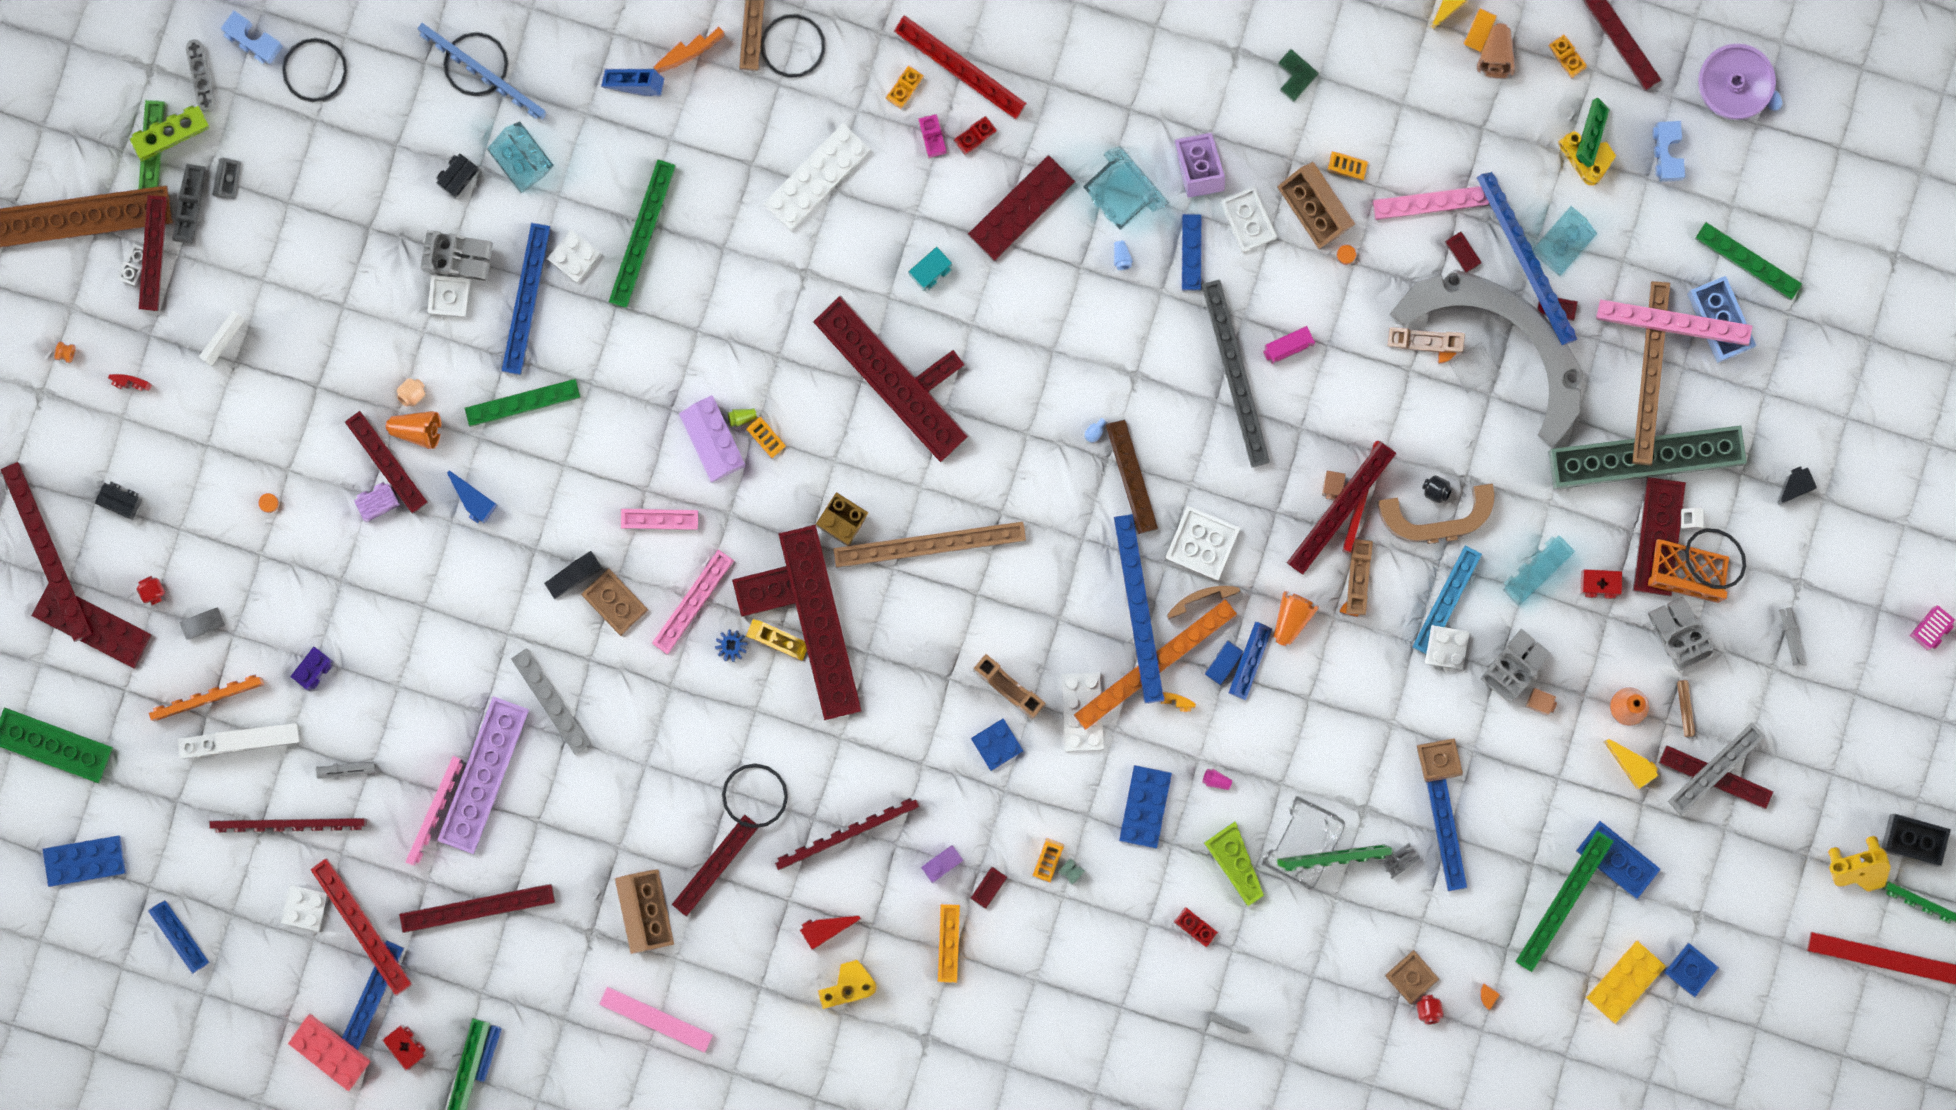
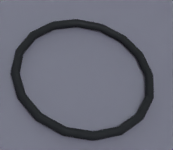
M799 14L783 15L773 20L765 29L761 39V54L766 65L776 74L788 78L802 77L813 72L821 63L825 53V38L820 27L810 18ZM786 18H799L808 21L817 29L821 38V53L818 61L810 69L802 73L787 74L777 70L769 62L765 54V39L768 31L777 22Z
M473 32L463 34L452 42L455 46L464 38L480 36L496 43L503 53L505 63L503 75L500 79H505L509 63L507 53L497 39L489 34ZM446 51L443 66L445 76L453 88L463 94L472 96L489 94L497 88L492 86L486 91L471 92L457 86L449 76L447 67L449 53Z
M319 38L302 40L294 45L285 56L282 67L284 82L290 92L301 100L310 102L327 100L337 94L345 82L347 74L346 59L340 49L328 40ZM320 42L327 44L336 50L342 59L343 75L341 82L333 92L325 97L309 98L302 96L293 90L287 80L286 66L288 58L295 49L305 43Z
M1706 528L1695 532L1687 542L1685 549L1686 564L1692 575L1702 584L1713 589H1727L1735 586L1743 578L1746 569L1745 553L1739 542L1730 534L1719 529ZM1706 532L1719 533L1728 537L1737 546L1741 554L1743 566L1739 577L1734 582L1727 585H1713L1704 581L1694 571L1690 563L1689 549L1691 542L1698 535Z
M755 763L743 765L729 775L724 782L722 799L725 810L733 820L742 826L759 828L766 827L779 819L786 809L788 793L786 784L779 773L769 766ZM757 767L768 770L778 778L783 787L784 800L782 808L774 818L766 823L750 824L743 822L733 815L727 805L726 791L728 783L735 774L743 769Z

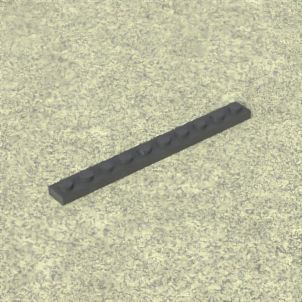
M1219 279L1201 285L1251 468L1269 464L1268 452L1221 281Z

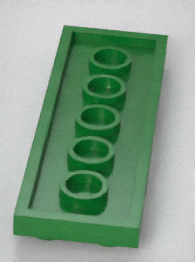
M5 707L0 716L1 748L100 783L113 747Z

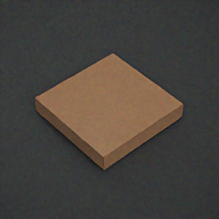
M1455 738L1417 745L1416 748L1424 782L1463 776Z
M1414 950L1384 975L1410 1005L1439 980L1436 974Z

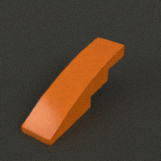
M717 27L706 39L699 34L687 46L680 41L653 69L661 73L696 58L725 36L724 31Z

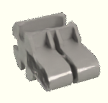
M427 231L420 268L423 269V272L433 275L442 274L447 275V277L487 281L490 263L475 259L490 260L493 242L467 238L452 233L443 234L440 231ZM450 241L449 248L442 249V242ZM440 260H447V264L445 267H438V262Z
M1684 596L1667 603L1668 609L1663 605L1648 612L1650 621L1661 638L1664 650L1672 658V664L1678 672L1714 656L1712 651L1714 646L1711 638L1703 630L1702 622L1693 613Z
M1523 629L1517 632L1480 678L1509 703L1524 690L1528 682L1535 676L1551 654L1538 642L1529 651L1528 648L1535 639Z

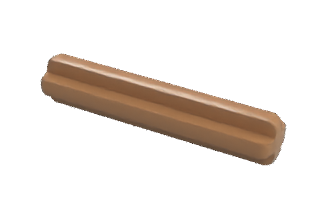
M1680 680L1677 682L1684 736L1692 737L1695 735L1689 684L1687 680Z

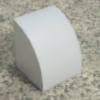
M1681 509V528L1704 529V509Z

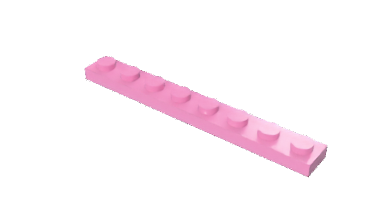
M1600 300L1596 319L1601 321L1749 346L1753 325Z

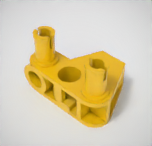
M1572 131L1560 139L1558 145L1583 182L1589 186H1594L1603 178L1615 159L1616 154L1607 142H1602L1599 145L1594 165L1587 168L1576 157L1581 135L1576 131Z
M1870 836L1866 839L1868 851L1842 858L1840 848L1838 847L1829 849L1828 854L1831 859L1829 870L1836 886L1842 887L1856 883L1867 892L1885 887L1890 872V863L1886 851L1880 848L1876 836Z
M859 960L840 964L837 985L818 990L822 1009L870 997L876 992L877 986ZM849 989L851 991V994L847 995L846 990Z

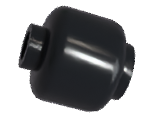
M1436 475L1430 479L1427 478L1422 486L1424 496L1436 503L1446 502L1452 492L1450 482Z

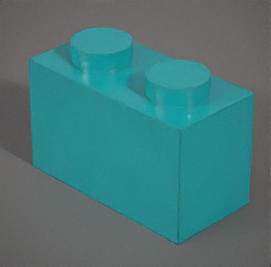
M936 246L911 268L908 274L923 291L927 288L930 290L938 283L936 280L940 276L944 278L952 271L950 269L952 262Z

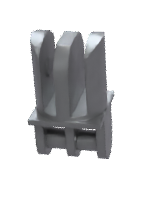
M1410 842L1380 863L1385 866V871L1391 874V879L1420 859V856L1417 855L1405 865L1402 864L1403 861L1416 853L1414 849L1398 859V855L1412 846ZM1391 858L1396 862L1393 865H1390L1388 862ZM1396 865L1400 868L1398 872L1393 869Z

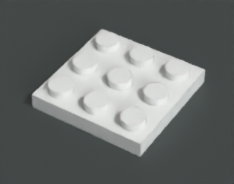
M1187 506L1165 559L1218 581L1240 527Z

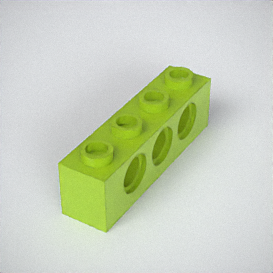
M191 105L183 110L184 113L179 115L176 113L166 118L167 121L161 124L159 122L153 123L149 126L150 129L144 132L139 130L133 133L129 140L140 162L209 130V125L199 105L196 107ZM183 120L191 122V126L188 128H183L180 124ZM172 128L174 133L172 136H165L163 134L164 130ZM150 136H154L157 139L153 145L146 143V139Z

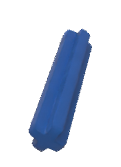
M490 1026L475 1076L477 1081L484 1082L502 1030L499 1026Z

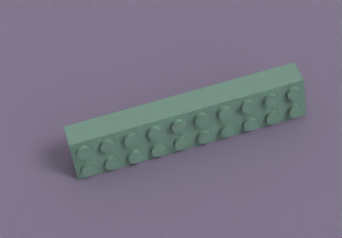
M1742 425L1655 436L1652 466L1632 464L1635 439L1555 448L1548 452L1553 489L1737 467L1747 463Z

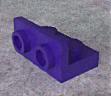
M313 646L290 677L306 690H314L320 683L319 678L323 673L327 674L331 669L333 660Z

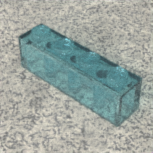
M1560 535L1556 538L1552 536L1545 542L1547 547L1542 552L1538 549L1531 556L1533 560L1529 564L1525 562L1517 569L1519 574L1515 578L1511 575L1503 583L1505 587L1502 590L1517 606L1521 605L1575 552Z

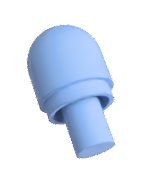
M1774 91L1770 102L1767 104L1771 110H1778L1782 106V99L1777 91Z
M1101 418L1097 424H1091L1085 431V439L1091 443L1096 442L1103 435L1104 431L1102 429L1107 422Z

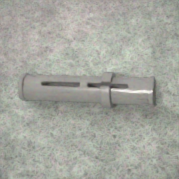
M1791 607L1786 608L1788 616L1785 615L1784 609H1780L1779 612L1784 626L1782 630H1785L1793 666L1798 665L1797 656L1800 664L1805 663L1796 631L1797 623H1794Z
M374 761L343 765L334 763L333 766L316 767L317 779L329 777L339 779V776L376 773Z

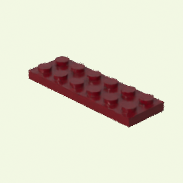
M1048 155L968 233V236L995 262L1075 183V180Z
M1647 477L1633 591L1672 596V591L1648 586V581L1652 577L1656 540L1660 539L1676 544L1679 542L1681 509H1683L1686 482ZM1661 545V553L1666 558L1671 552L1666 546ZM1671 556L1667 561L1672 569H1674L1676 560ZM1662 562L1659 565L1658 573L1666 574L1669 571Z
M48 583L31 616L71 636ZM76 596L93 634L79 641L135 668L152 634Z

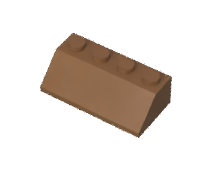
M1314 162L1302 166L1277 186L1318 249L1326 246L1355 225Z
M658 869L615 878L630 953L634 954L674 945Z

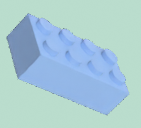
M1726 276L1692 289L1687 293L1696 316L1747 324ZM1752 334L1749 346L1707 339L1717 363L1749 351L1756 346Z

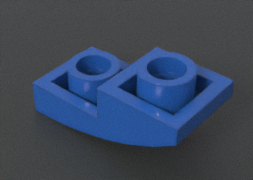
M1227 640L1217 653L1214 661L1205 671V675L1221 685L1242 655L1243 650Z

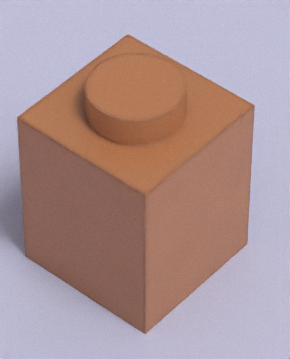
M1325 472L1322 495L1326 496L1325 499L1334 501L1344 488L1345 473Z
M1534 688L1525 707L1547 716L1550 712L1553 713L1556 708V696Z

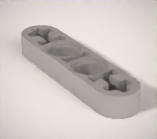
M192 39L186 44V53L197 104L203 112H211L215 109L216 101L205 49L199 40ZM194 44H196L197 47H200L197 49V54L199 56L198 58H196L195 53L192 50H190L193 48ZM197 62L204 64V68L200 72L194 70V65ZM201 80L208 82V86L204 90L198 89V83ZM199 94H206L207 99L211 101L208 104L209 107L206 108L202 105L205 102L204 96H199Z

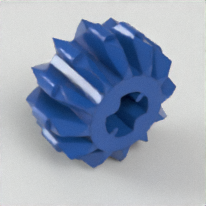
M728 629V636L721 632L720 634L724 639H716V642L721 643V645L715 646V649H722L718 656L721 657L725 654L724 661H727L729 656H731V661L735 662V655L742 659L739 652H747L741 646H747L748 643L740 642L745 636L741 635L738 637V630L732 636L731 630ZM729 641L732 643L733 641L736 642L734 650H731V648L727 650V643Z

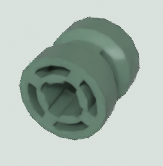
M1070 858L1058 873L1066 876L1073 885L1085 870L1082 867L1076 866L1075 861Z

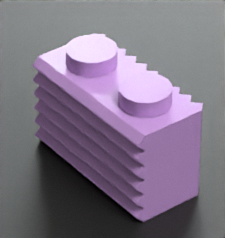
M382 482L374 486V491L370 493L364 491L357 495L358 499L354 500L365 522H369L400 506L389 483L385 484Z

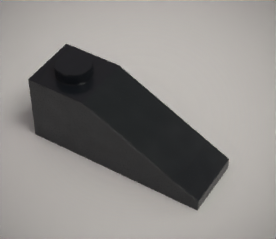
M589 551L544 584L555 600L603 568L594 553Z

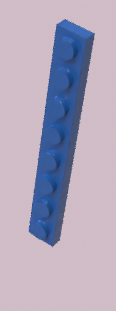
M531 223L502 366V372L516 375H521L551 228L548 225Z

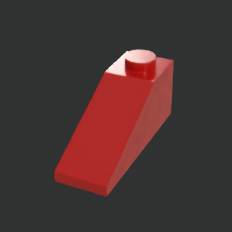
M858 915L815 921L809 919L801 925L803 928L800 932L813 950L861 920V917Z

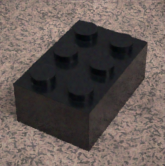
M1890 814L1881 848L1890 855L1934 867H1942L1951 829L1898 814Z

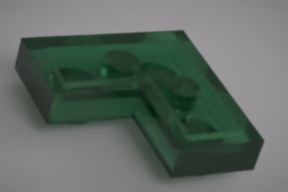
M1292 49L1278 62V65L1291 75L1288 81L1280 88V91L1291 101L1295 102L1315 80L1319 72Z

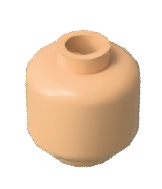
M408 378L398 387L397 399L406 407L408 405L415 406L425 396L424 384L419 379Z

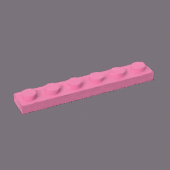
M1481 186L1372 201L1375 220L1489 205Z
M455 756L452 757L406 859V863L413 866L416 863H420L424 854L421 851L424 845H428L432 836L429 833L432 827L435 828L439 821L437 815L440 809L443 810L446 806L447 799L445 797L454 788V777L456 774L459 775L463 768V764H461L462 759Z

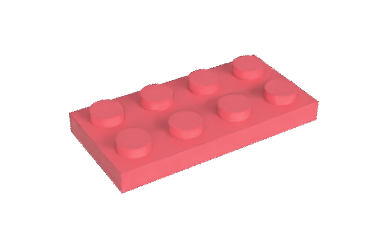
M311 1013L305 1018L288 1043L348 1092L371 1062Z

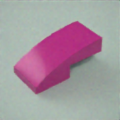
M937 114L918 118L928 158L947 154Z

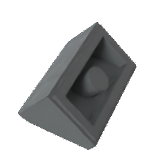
M224 157L219 158L212 192L213 196L235 199L241 168L240 161Z

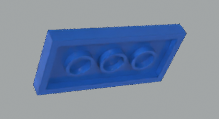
M1134 765L1119 841L1157 849L1172 775L1171 772Z
M1598 821L1575 851L1581 855L1596 830L1612 839L1613 843L1597 869L1632 897L1638 899L1661 869L1603 822Z
M120 835L42 849L48 887L126 874Z

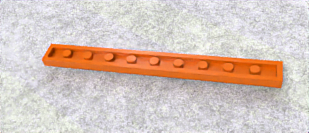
M1226 599L1156 651L1159 673L1237 615ZM1135 667L1074 714V717L1084 730L1142 687L1139 667Z

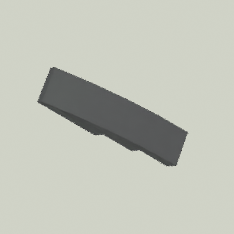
M186 164L178 196L179 204L175 216L176 224L172 236L173 241L192 244L200 208L205 166Z

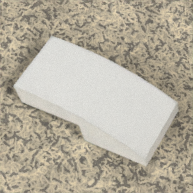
M133 243L127 261H124L117 279L134 286L137 285L141 277L142 246Z

